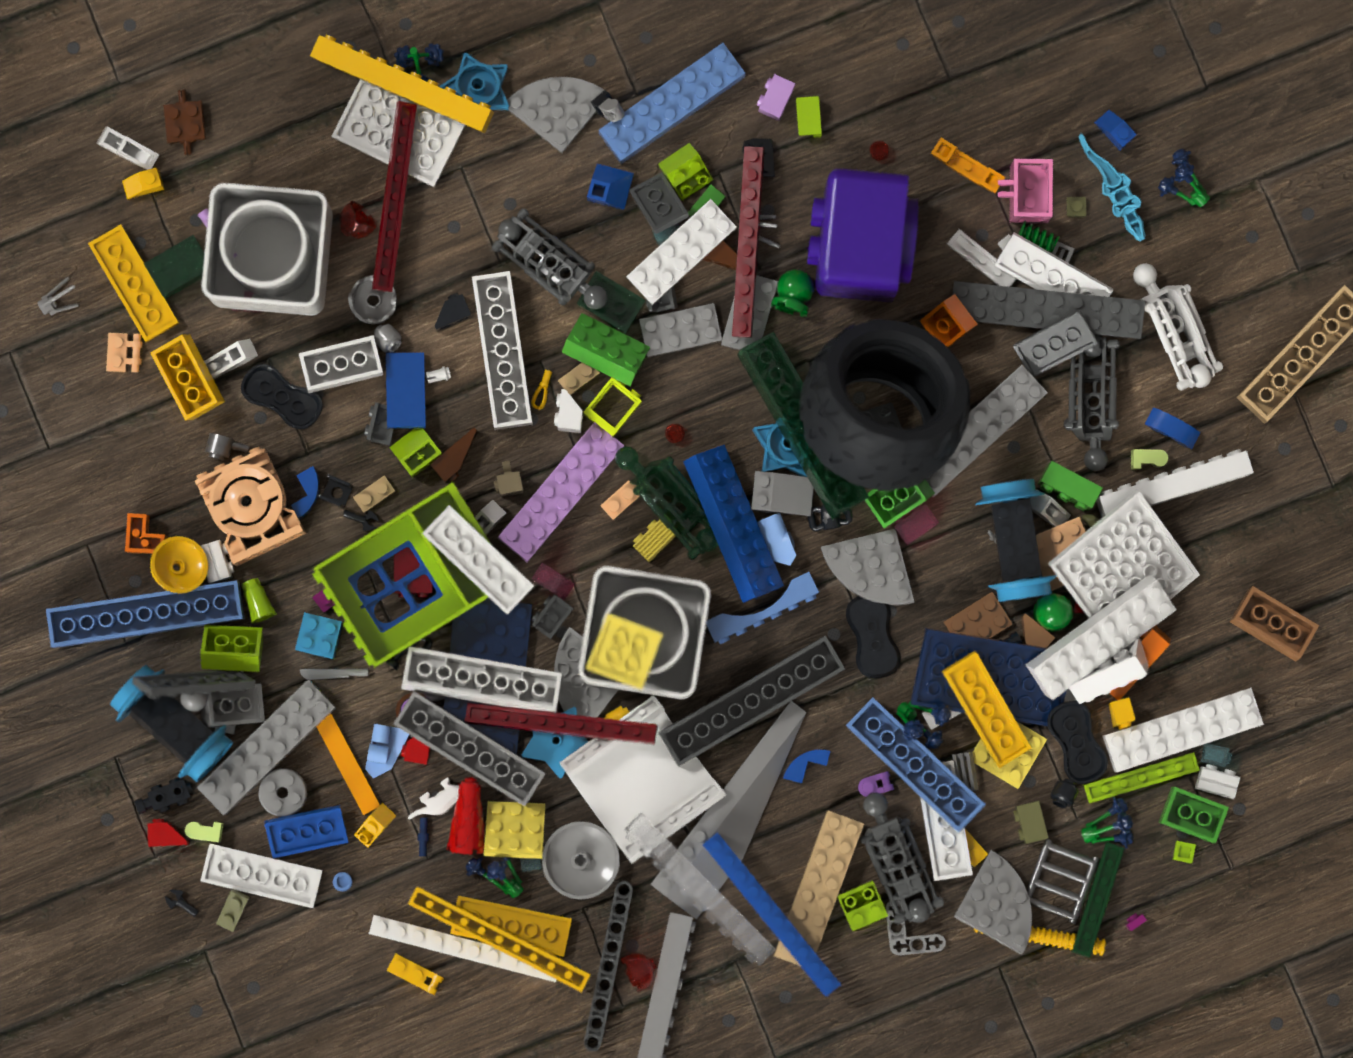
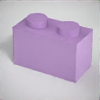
M774 74L773 79L769 78L765 85L767 89L765 96L761 95L758 100L757 106H760L758 112L779 121L794 90L795 83Z

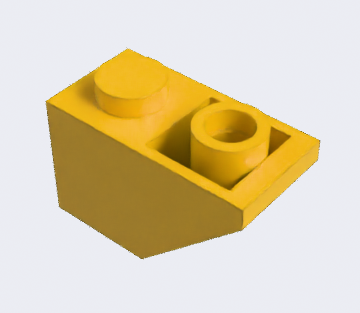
M1130 698L1109 703L1113 728L1118 727L1119 730L1132 726L1131 723L1136 719Z
M382 803L366 819L354 836L366 847H369L397 815Z

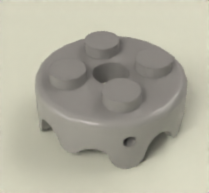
M370 275L355 283L349 293L348 301L351 311L360 321L367 324H380L388 320L396 310L397 295L394 288L391 293L373 290L374 275ZM374 295L379 298L377 305L371 306L368 304L370 296Z
M277 769L268 773L261 781L259 799L264 809L272 815L278 817L294 815L306 804L307 785L296 771ZM285 787L288 790L286 798L278 796L277 791L279 788Z

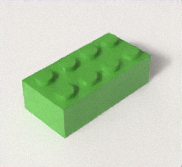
M581 313L565 342L562 353L631 386L646 359L650 346Z

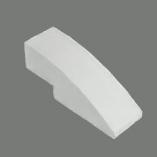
M105 127L97 142L98 145L146 170L152 169L159 156L154 151L109 127Z

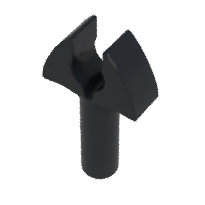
M349 510L343 512V517L362 523L363 531L377 529L375 526H370L366 521L369 519L379 521L372 511L369 510L367 515H361Z
M177 889L169 890L178 899V901H172L169 897L165 896L170 909H173L174 906H180L192 916L198 915L199 911L183 900L182 895L185 893L184 891Z

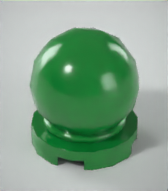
M798 269L786 271L781 275L777 283L779 297H773L771 306H776V310L793 315L794 312L801 313V317H806L809 308L805 304L811 300L814 294V283L810 275Z
M1046 594L1038 599L1034 605V621L1049 632L1060 631L1068 626L1072 620V604L1062 594Z

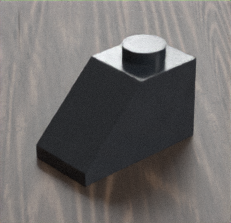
M455 293L447 297L448 300L444 302L435 324L437 332L472 317L463 294Z

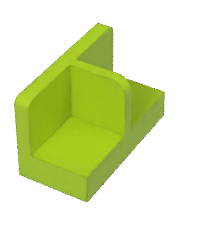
M819 96L796 98L799 136L813 135V138L821 137Z

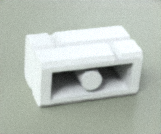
M221 540L201 545L208 560L207 579L209 584L232 578V573L235 571L232 562L227 560L226 555L229 553L224 543L222 544Z
M1206 764V767H1200L1195 789L1235 799L1240 777L1235 776L1236 772L1227 769L1224 772L1217 771L1218 767Z

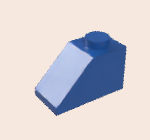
M1110 110L1095 122L1119 151L1137 135L1123 119Z

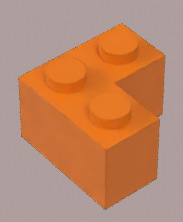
M127 513L125 552L152 554L154 549L163 540L167 539L168 536L165 534H149V515Z

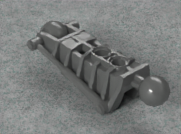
M522 208L518 212L517 217L512 216L510 219H505L500 223L498 235L496 236L499 239L491 246L492 250L498 253L501 251L521 267L528 276L555 296L559 304L565 305L579 291L584 295V302L589 308L601 309L606 305L608 300L606 290L601 286H590L585 282L593 272L595 264L591 261L587 262L559 238L551 235L528 216V210ZM526 220L535 228L530 229L522 221ZM523 228L528 233L517 246H514L511 242H515L520 238ZM540 232L544 234L546 237H540ZM504 243L513 250V255L503 248ZM542 245L549 249L545 255L539 251ZM536 253L542 257L538 264L532 260ZM524 258V264L518 259ZM556 260V265L549 267L550 262ZM567 271H571V275L564 279V274Z
M1096 335L1099 344L1079 353L1078 364H1075L1076 356L1071 358L1068 422L1066 423V429L1072 430L1079 441H1090V450L1084 455V464L1087 469L1094 472L1103 470L1108 463V456L1101 449V441H1111L1113 429H1118L1119 421L1116 420L1117 378H1115L1116 349H1119L1120 341L1118 339L1107 341V338H1103L1101 335ZM1108 348L1111 349V363H1108ZM1102 354V365H1085V355L1098 357ZM1111 367V376H1108V368ZM1075 368L1079 369V370H1078V377H1076V378H1075ZM1085 383H1093V393H1085ZM1097 383H1101V393H1097ZM1098 398V406L1091 407V399ZM1076 411H1078V420H1076ZM1093 417H1099L1100 419L1097 426H1092L1090 423Z
M871 793L865 798L863 806L867 814L875 817L877 825L868 828L865 835L861 836L860 841L866 846L879 880L887 892L896 914L893 918L895 924L897 923L898 925L906 922L905 920L907 919L908 922H924L934 912L933 908L937 909L944 906V900L941 897H937L926 871V864L909 827L911 824L909 818L902 819L897 816L888 820L885 813L888 807L886 797L881 793ZM888 836L895 837V841L892 844L885 843ZM895 854H902V859L899 862L893 861ZM879 859H882V860H883V863H884L883 866H882V864H881V862H880ZM908 865H910L913 872L909 876H907L904 869ZM900 869L904 878L896 881L893 871ZM885 873H888V875H889V877H890L889 880L887 879V876H886ZM922 873L925 878V882H922L920 878ZM889 886L894 887L896 891L894 895L892 894ZM927 887L929 888L931 895L933 897L932 902H930L929 897L926 893L925 889ZM921 891L924 899H914L907 906L904 898ZM895 900H900L905 913H900Z

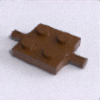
M178 90L179 102L163 105L167 143H181L184 145V155H191V143L206 139L203 103L201 100L187 101L186 90Z

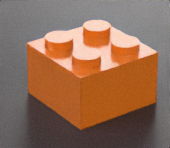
M955 294L944 300L920 320L927 332L939 339L946 347L956 343L978 325Z

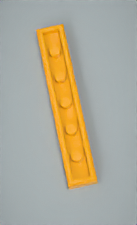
M331 713L317 726V729L361 812L365 815L377 809L380 803Z

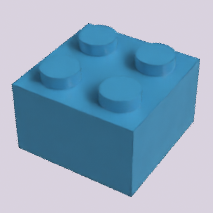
M304 612L295 650L334 660L344 622Z

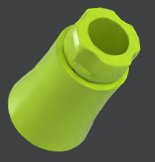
M258 578L241 584L250 612L251 623L262 622L277 614Z

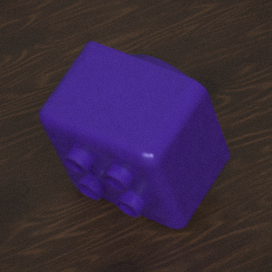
M834 169L830 172L823 198L814 197L811 226L820 227V237L810 236L807 256L808 265H817L815 287L821 296L892 303L898 291L899 282L910 283L916 243L918 199L907 198L908 175L848 169Z

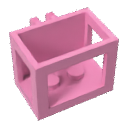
M1014 159L1010 166V180L998 181L999 186H1010V192H998V197L1010 198V223H1024L1025 220L1026 223H1048L1052 218L1053 159ZM1021 164H1042V165H1021Z

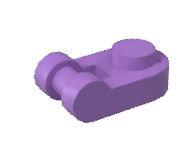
M889 771L862 779L858 784L860 794L867 797L871 793H884L894 790V786L889 780ZM881 779L883 787L878 788L876 781Z

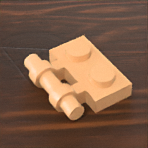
M108 333L106 371L126 372L127 365H132L131 372L139 373V365L142 362V359H140V348L143 345L141 334H134L133 341H128L129 334ZM128 348H133L132 358H127Z

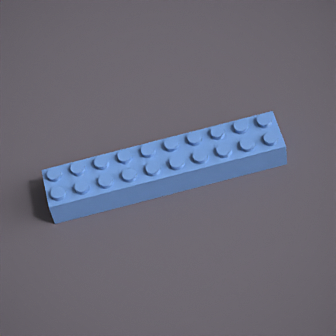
M237 580L199 586L195 590L183 594L163 591L46 609L52 648L245 620L240 582Z

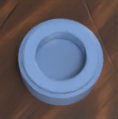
M340 872L333 878V886L338 891H347L352 886V877L346 872Z

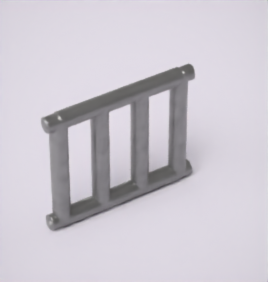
M1046 839L1027 887L1030 904L1069 919V922L1076 924L1099 858H1090L1053 844L1050 839ZM1049 850L1089 865L1086 875L1084 876L1046 862ZM1042 869L1082 883L1079 894L1039 880ZM1039 887L1076 901L1073 911L1070 912L1032 898L1035 888Z

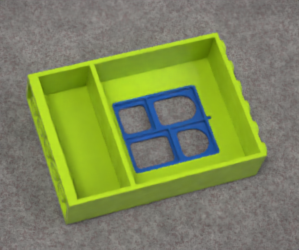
M453 482L313 568L315 570L312 573L318 584L322 582L325 586V589L322 591L328 600L333 599L336 604L333 606L338 616L343 615L346 620L343 623L348 633L353 632L356 636L353 641L359 650L361 648L364 649L366 655L363 657L369 666L372 664L374 667L380 665L488 598L473 581L423 535V532L450 505L490 543ZM408 547L415 555L420 566L400 580L393 582L383 568L382 563ZM370 569H375L384 582L385 589L373 596L363 595L357 587V581L362 574ZM425 574L436 589V595L418 604L408 590L407 585ZM400 591L409 604L410 610L390 623L378 621L374 614L376 604L393 592Z

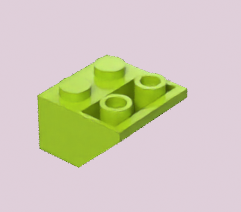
M690 143L658 163L661 171L681 201L713 181L699 153Z
M414 428L389 447L412 478L442 455V452L423 428Z
M873 880L837 896L852 931L888 916Z

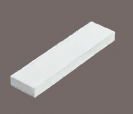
M960 229L947 243L949 247L996 285L1011 287L1017 278L994 266L997 259Z

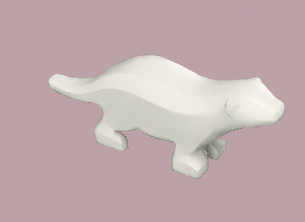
M447 777L440 782L444 790L437 793L434 797H430L429 792L422 795L420 801L426 804V807L414 811L408 816V819L421 814L442 815L447 813L457 802L459 785L450 784V779Z

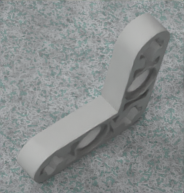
M895 900L897 906H900V913L903 914L904 910L901 905V902L899 900ZM890 901L887 902L886 912L888 916L886 918L889 947L893 954L908 955L938 952L944 949L946 941L940 934L906 937L905 922L901 923V931L894 933L891 930L894 919L890 920V916L894 917L893 911L889 910L892 904ZM935 937H938V940H942L939 948H936L935 945H928L930 949L926 950L925 938H929L928 942L935 941ZM909 939L911 951L907 952V947L901 948V952L893 949L896 941H900V944H907L905 940ZM915 939H920L923 942V947L920 950H915L912 947V942Z

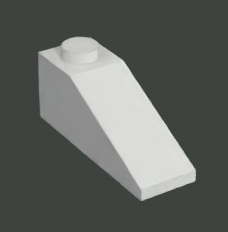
M246 339L237 341L204 362L214 379L257 357L258 354L251 340Z

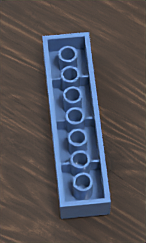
M721 43L626 110L621 120L609 122L599 129V135L620 164H623L745 78V72L725 44Z
M873 697L846 725L855 736L958 834L985 807V803L917 739L908 741L902 735L904 726Z

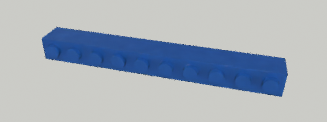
M717 832L703 844L705 849L825 997L841 985L840 982Z

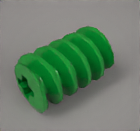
M1025 220L1018 235L1052 253L1059 236L1053 239L1054 233L1046 236L1047 230L1039 233V226L1032 230L1033 224L1030 223L1026 227Z

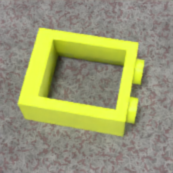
M611 377L583 414L608 432L610 436L615 437L642 401L640 400L641 395L635 390L629 391L625 388L626 384ZM612 386L634 402L615 428L593 411Z

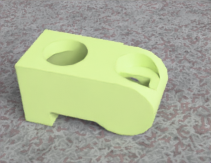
M1133 449L1131 451V470H1139L1141 465H1152L1159 468L1168 462V455L1163 450Z
M190 822L186 825L185 833L192 839L221 842L224 823L214 822L213 827L203 826L199 822Z

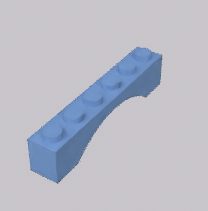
M807 572L792 579L782 597L764 611L745 616L722 613L707 620L705 624L714 643L719 641V644H723L730 640L729 636L735 633L739 636L747 632L746 628L751 625L756 628L764 624V619L768 617L775 619L782 615L781 611L787 608L791 611L799 607L798 603L803 600L808 603L816 599V594L819 591L810 573Z

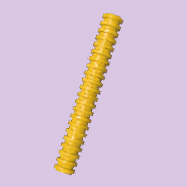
M1031 926L1028 942L1034 941V944L1039 942L1040 945L1045 943L1046 946L1050 944L1052 947L1056 945L1058 948L1063 947L1064 949L1069 948V950H1072L1076 936L1075 933L1070 935L1069 932L1064 934L1063 931L1059 933L1057 930L1052 931L1051 929L1046 930V928L1040 929V927L1034 928V926ZM1096 938L1092 951L1094 955L1099 953L1102 956L1104 954L1105 939L1099 940V938Z

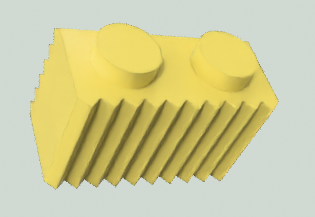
M654 519L647 526L649 530L644 535L640 533L633 540L635 543L633 547L648 563L676 537V534L661 519L658 521Z

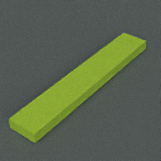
M1193 752L1083 786L1090 804L1200 771Z

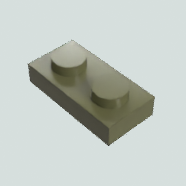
M232 889L216 924L234 932L250 897Z

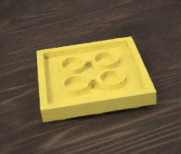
M607 613L586 669L642 690L663 634Z
M1017 722L1031 746L1030 750L998 768L980 738L973 750V757L976 765L1019 789L1047 739Z
M488 801L484 856L542 859L545 804L527 803L526 806H523L518 802Z

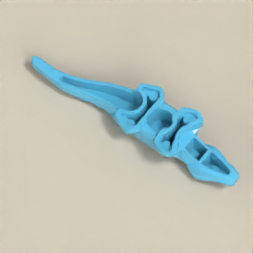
M1081 133L1079 141L1085 154L1099 169L1103 177L1102 194L1110 197L1113 203L1112 212L1114 216L1124 218L1127 231L1136 240H1144V223L1136 212L1137 208L1141 206V200L1136 195H1133L1129 188L1131 179L1124 173L1117 172L1109 162L1093 152Z

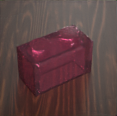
M926 504L924 506L918 505L912 509V514L907 518L903 515L895 521L897 525L894 526V529L906 546L939 524Z

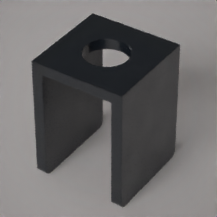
M328 474L329 481L323 495L319 494L318 497L323 501L344 509L353 485ZM335 487H339L343 491L340 498H334L331 494Z

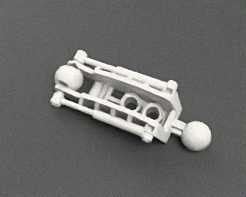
M1147 263L1139 264L1134 270L1133 278L1137 285L1145 287L1149 293L1148 296L1141 300L1145 301V311L1152 317L1165 352L1168 353L1179 379L1177 388L1182 391L1188 387H1206L1210 383L1211 378L1215 376V373L1223 370V365L1219 361L1216 362L1205 335L1206 331L1191 297L1190 285H1167L1159 289L1155 282L1157 271L1153 265ZM1183 331L1188 340L1182 343L1179 333ZM1206 351L1208 352V355H1209V357H1210V360H1211V362H1212V365L1210 364V362H1209V360H1208V358H1207V356H1206V354H1205L1204 352H1206ZM1196 357L1200 364L1194 365L1189 369L1186 362Z

